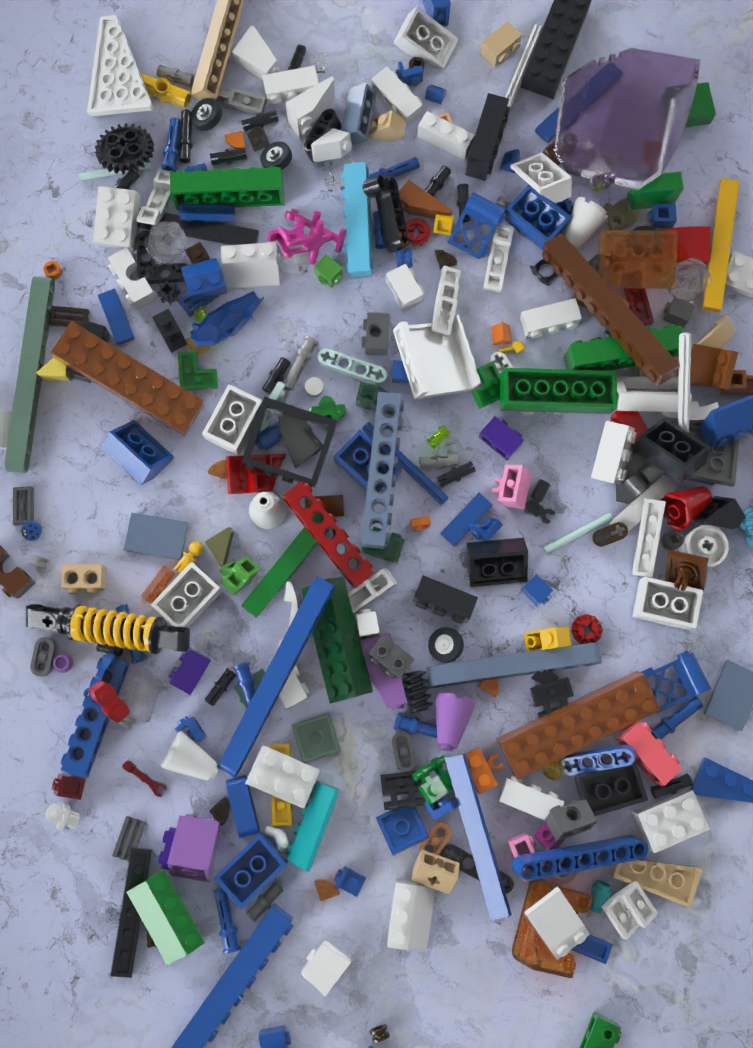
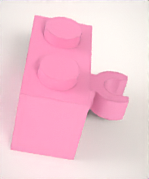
M505 465L503 479H494V482L500 484V486L492 488L494 493L499 494L498 501L506 508L525 509L532 473L523 465Z

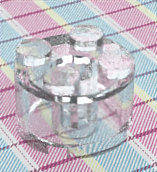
M164 221L157 223L151 228L147 241L149 256L154 261L160 262V264L177 263L186 247L187 238L185 232L177 222Z
M303 244L288 247L290 249L302 247ZM281 248V252L277 254L276 258L277 264H280V272L305 276L309 268L308 252L295 254L288 258L283 255L284 251Z
M693 258L678 263L668 278V293L689 303L699 298L710 283L711 276L706 269L707 266L702 261Z

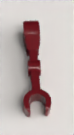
M127 760L122 765V768L127 772L134 774L142 782L149 785L157 797L163 796L157 791L159 786L167 790L166 784L151 779L148 774L139 770L131 761Z

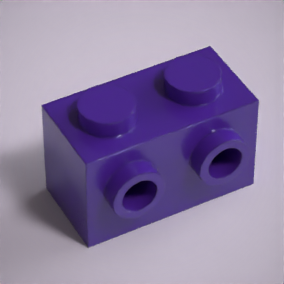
M494 416L480 432L479 438L508 461L522 445L524 439L517 430L509 428L504 419Z
M190 647L188 651L181 653L178 659L181 661L177 668L173 667L168 676L171 678L169 680L171 685L191 695L211 662L209 657Z

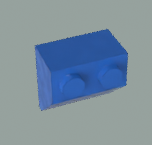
M217 258L181 267L191 303L227 294Z

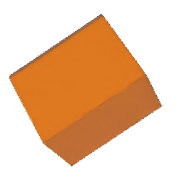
M501 322L491 327L493 345L512 343L510 325Z

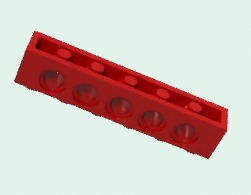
M299 482L282 495L281 498L352 588H357L374 573L372 571V564L367 559L361 557L360 549L354 543H350L347 539L349 536L346 531L338 528L335 524L337 522L335 517L331 513L327 514L323 509L325 507L323 502L312 495V488L306 482ZM302 498H306L309 501L308 508L301 506L300 500ZM314 513L321 516L319 524H316L312 519ZM327 528L331 529L333 532V537L331 539H328L325 536V530ZM339 543L343 544L345 547V552L343 554H339L337 552V546ZM351 559H355L357 562L355 569L349 567Z

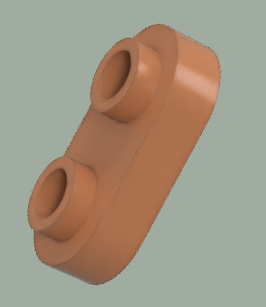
M445 822L434 824L428 832L429 839L420 843L419 852L421 849L425 850L427 845H431L433 847L431 853L439 855L452 836L450 826ZM441 828L445 830L443 836H439L437 833Z

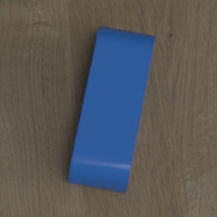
M246 775L226 780L227 792L239 838L260 833L250 787L245 784L247 780Z

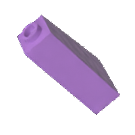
M390 633L384 634L392 641ZM382 635L360 640L368 674L387 708L392 707L393 711L404 708L403 704L407 703L402 679L397 677L395 679L391 678L385 673L387 669L380 664L378 667L369 660L371 656L368 653Z

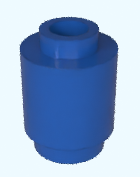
M274 424L261 431L255 443L259 450L264 449L268 451L280 442L282 438L280 430Z

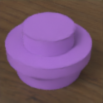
M65 653L58 654L53 660V667L59 673H66L73 666L72 657Z

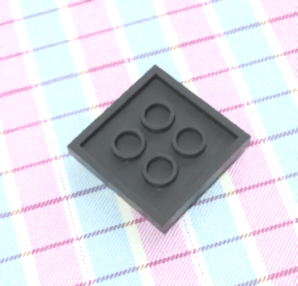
M689 424V434L708 445L698 430L700 426ZM730 440L721 447H712L707 463L689 478L733 487L736 482L739 440Z

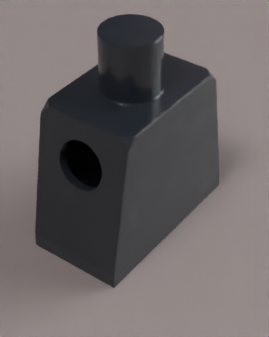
M169 309L152 317L171 353L188 345ZM178 336L175 340H170L171 337Z

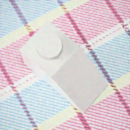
M331 129L312 143L313 161L320 162L338 159L352 150L350 133Z
M371 609L360 610V614H356L360 639L379 636L376 612H371Z

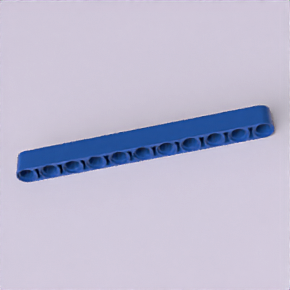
M316 576L218 764V768L229 775L236 777L244 765L327 605L335 585L319 576Z

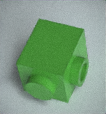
M325 254L314 266V274L318 277L317 279L321 284H327L332 288L343 279V267Z

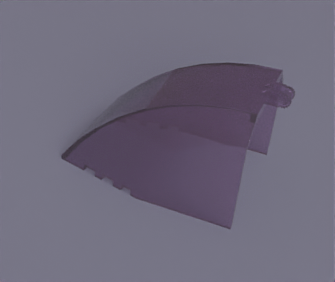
M629 48L620 51L618 57H615L616 54H610L609 60H606V57H601L598 63L596 60L589 61L565 77L562 84L553 152L566 172L571 175L591 179V188H595L602 181L601 190L604 191L611 184L639 190L660 176L669 164L686 125L697 87L700 59Z

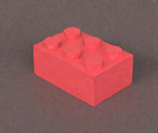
M635 722L625 727L614 739L620 746L630 745L636 750L637 756L635 760L637 765L654 784L665 786L682 770L678 765L680 761L673 754H668L665 750V744L659 738L655 739L651 734L652 730L646 723Z

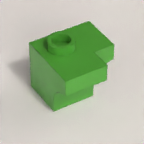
M247 556L240 561L232 559L219 570L224 576L220 583L235 595L253 581L260 568Z

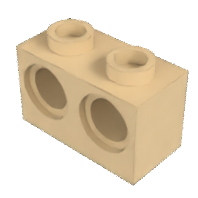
M102 564L62 565L61 588L68 590V593L77 594L80 593V590H87V593H99V590H105L106 567ZM77 575V582L71 584V577ZM97 575V581L91 584V576Z

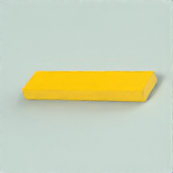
M270 744L271 749L290 757V744ZM271 795L272 827L292 826V804Z

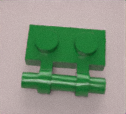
M444 755L439 758H433L428 765L419 767L417 772L412 774L415 781L420 779L423 781L424 784L419 787V790L429 805L453 790L448 769L445 770L443 768V764L446 763ZM435 771L437 776L431 779L429 773Z

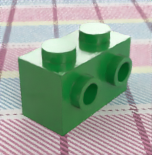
M593 1012L579 1048H613L615 1043L617 1044L621 1038V1027L616 1022Z

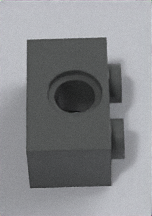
M367 313V319H363V330H366V337L362 336V348H365V354H388L390 314ZM377 331L380 333V335L374 337L371 335V333Z
M577 799L572 800L563 807H560V805L555 806L549 810L550 813L545 818L556 842L591 830L597 822L586 799L581 801Z

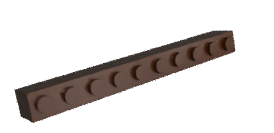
M561 233L545 242L542 251L543 259L549 262L555 273L563 278L565 284L576 293L577 298L584 302L589 312L598 318L600 324L610 332L612 338L619 342L624 352L633 358L635 364L646 373L647 378L658 387L676 376L680 367L679 363L569 240Z

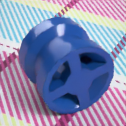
M407 249L403 252L396 250L397 268L404 264L408 268H412V250Z

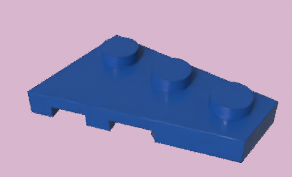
M703 758L693 785L690 788L695 795L753 803V780L708 758Z

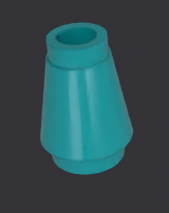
M596 880L595 884H592L589 906L591 911L601 913V906L612 893L611 885L600 880Z

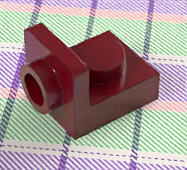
M58 774V777L53 780L52 790H54L56 796L81 800L86 779Z

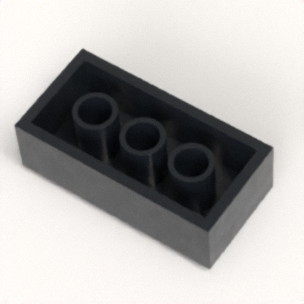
M488 93L468 156L466 176L486 181L487 175H491L499 145L502 141L504 128H506L511 108L508 106L509 98Z

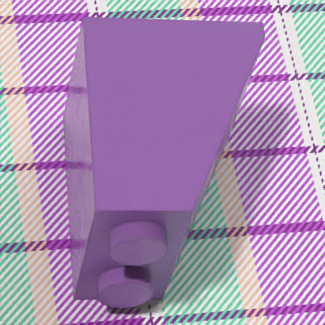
M192 814L179 815L167 862L171 876L211 883L220 834V822L210 817L200 819Z

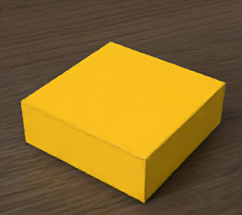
M436 213L433 233L451 236L454 216Z

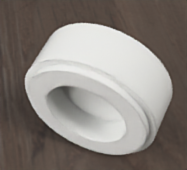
M312 377L306 381L305 391L309 396L318 397L323 393V382L319 378Z

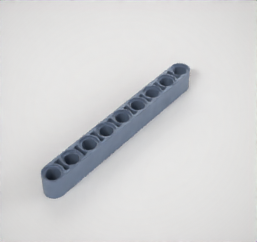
M588 643L427 667L430 688L481 682L486 680V678L494 680L535 674L537 671L544 672V670L549 671L550 669L557 671L601 664L602 658L599 644Z

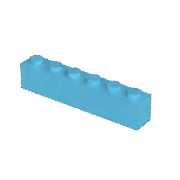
M366 162L344 164V171H342V181L345 183L342 195L346 203V207H343V215L346 218L344 229L347 230V243L344 244L345 253L348 254L345 268L352 278L374 275L371 198L363 191V182L370 179L369 167Z

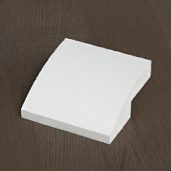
M636 881L618 891L601 906L621 938L628 940L640 926L646 928L658 914Z

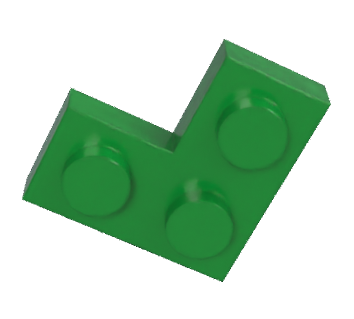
M197 351L178 352L180 387L185 390L218 388L217 369L199 370Z
M494 361L476 369L484 385L471 392L479 409L500 400V374Z

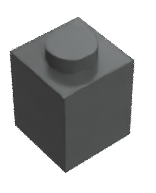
M674 297L664 307L663 312L665 316L663 320L684 328L689 322L695 305Z

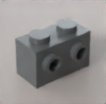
M384 634L368 653L371 656L369 660L378 667L380 664L387 669L385 673L393 679L396 677L400 679L415 660Z

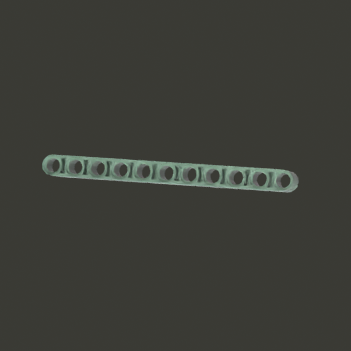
M34 276L31 281L5 457V470L9 472L27 473L29 470L42 378L36 372L44 366L50 314L55 291L54 279L49 277Z

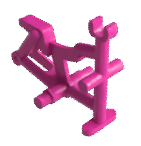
M291 209V212L286 211L285 219L297 221L294 225L295 229L290 231L279 227L269 232L267 240L277 241L284 251L283 255L288 258L295 254L309 252L308 263L314 265L319 249L324 243L333 240L337 243L335 251L338 253L342 251L347 230L341 228L339 235L324 228V221L320 220V212L315 211L311 221L299 215V211L296 209ZM304 226L310 228L309 236L302 234ZM303 244V246L299 248L290 249L288 247Z

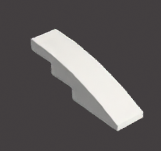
M445 265L442 267L438 284L432 331L450 336L458 302L456 299L460 286L458 283L461 270Z

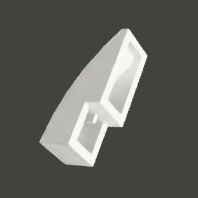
M698 401L691 402L689 424H702L711 410L719 408L718 402L699 407ZM662 411L657 416L658 420L665 417L672 423L678 424V412Z
M383 568L348 593L353 614L398 584L387 568Z

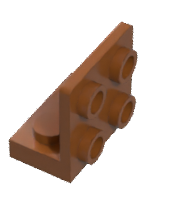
M693 344L691 350L690 382L729 390L738 352Z

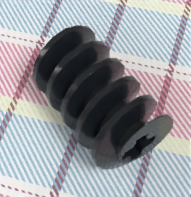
M419 670L403 674L407 676L402 680L403 683H409L404 690L411 691V693L406 695V698L412 699L408 706L414 707V709L409 711L410 714L429 710V707L433 705V702L427 701V699L432 697L431 694H425L430 687L423 686L428 679L421 677L426 674V671Z

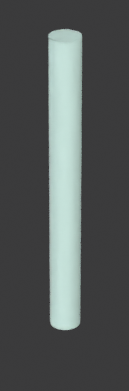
M151 161L150 163L144 162V168L138 167L139 170L152 168ZM108 169L80 173L79 178L80 181L117 174H115L114 169L111 172H108Z
M608 513L543 547L544 552L548 554L613 520V516L611 513Z

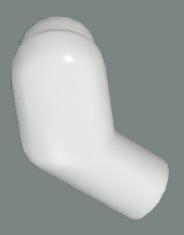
M267 825L265 835L275 838L278 845L277 849L280 852L287 851L290 841L286 832L283 829Z

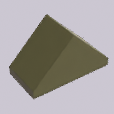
M230 527L205 541L221 567L227 563L234 530Z

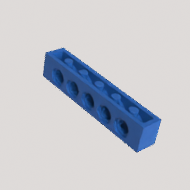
M103 655V658H100L97 663V674L102 668L101 666L105 655ZM116 658L106 673H112V680L108 684L119 695L130 663ZM96 677L92 678L89 687H92ZM90 694L84 698L82 704L84 709L82 714L76 719L75 726L77 728L75 733L69 738L68 752L61 759L62 771L82 778L89 777L110 720L103 713L101 705L91 700ZM95 709L98 712V718L93 721L90 714ZM86 729L91 731V737L88 740L83 736ZM79 748L84 751V756L81 759L76 756Z

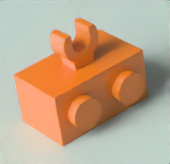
M478 747L465 753L477 793L481 794L497 786L498 784L490 769H500L503 766L502 763L498 765L493 764V759L498 757V754L490 755L488 761H486Z

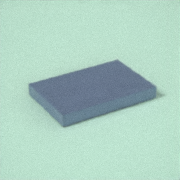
M131 513L124 551L180 560L183 555L189 523Z
M726 660L704 714L742 731L753 706V671Z

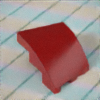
M691 226L657 230L661 236V245L658 251L660 255L670 251L679 265L676 269H686L690 263L709 264L710 227Z
M286 453L251 455L250 459L280 468ZM226 456L228 494L272 492L278 475H275L273 478L264 475L263 470L257 469L255 472L245 468L246 465L242 463L243 456Z

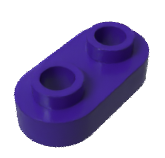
M170 827L169 831L165 830L163 843H165L164 851L160 852L158 859L161 869L169 870L167 862L176 828Z

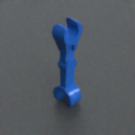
M108 652L105 655L102 668L98 672L94 684L104 679L107 669L116 660L117 656ZM89 688L85 689L83 693L84 697H87L89 693Z

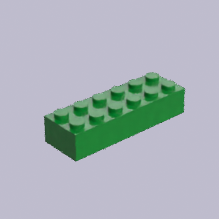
M281 167L170 172V194L176 210H180L179 204L235 205V208L285 205Z
M668 325L663 329H648L672 357L679 356V335L683 333L682 326ZM612 336L605 339L596 337L587 342L582 340L572 342L564 355L566 370L612 371L637 366L633 358L624 352L622 346Z
M504 368L499 375L500 411L611 414L617 408L616 371Z

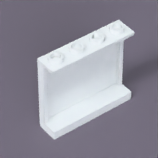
M459 315L454 317L450 336L433 332L432 323L408 326L407 321L400 322L394 328L393 333L415 400L473 391L481 384L475 367L474 357L471 354L469 342L466 339Z

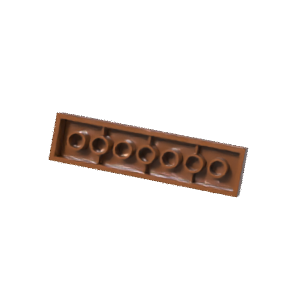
M73 321L70 322L51 351L54 359L184 437L204 407L202 399Z
M635 671L496 739L512 774L518 780L660 711V708L645 674Z

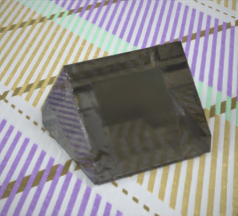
M254 126L247 135L254 152L270 144L262 128Z

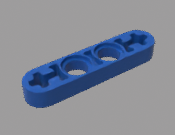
M621 745L569 754L561 760L560 769L566 775H576L629 766L635 761L637 753L632 746ZM624 752L627 755H631L629 759L626 756H622ZM602 755H610L612 762L606 763L603 761ZM588 757L592 759L593 766H587L583 762V758ZM569 762V764L575 765L571 768L569 765L566 766V763Z

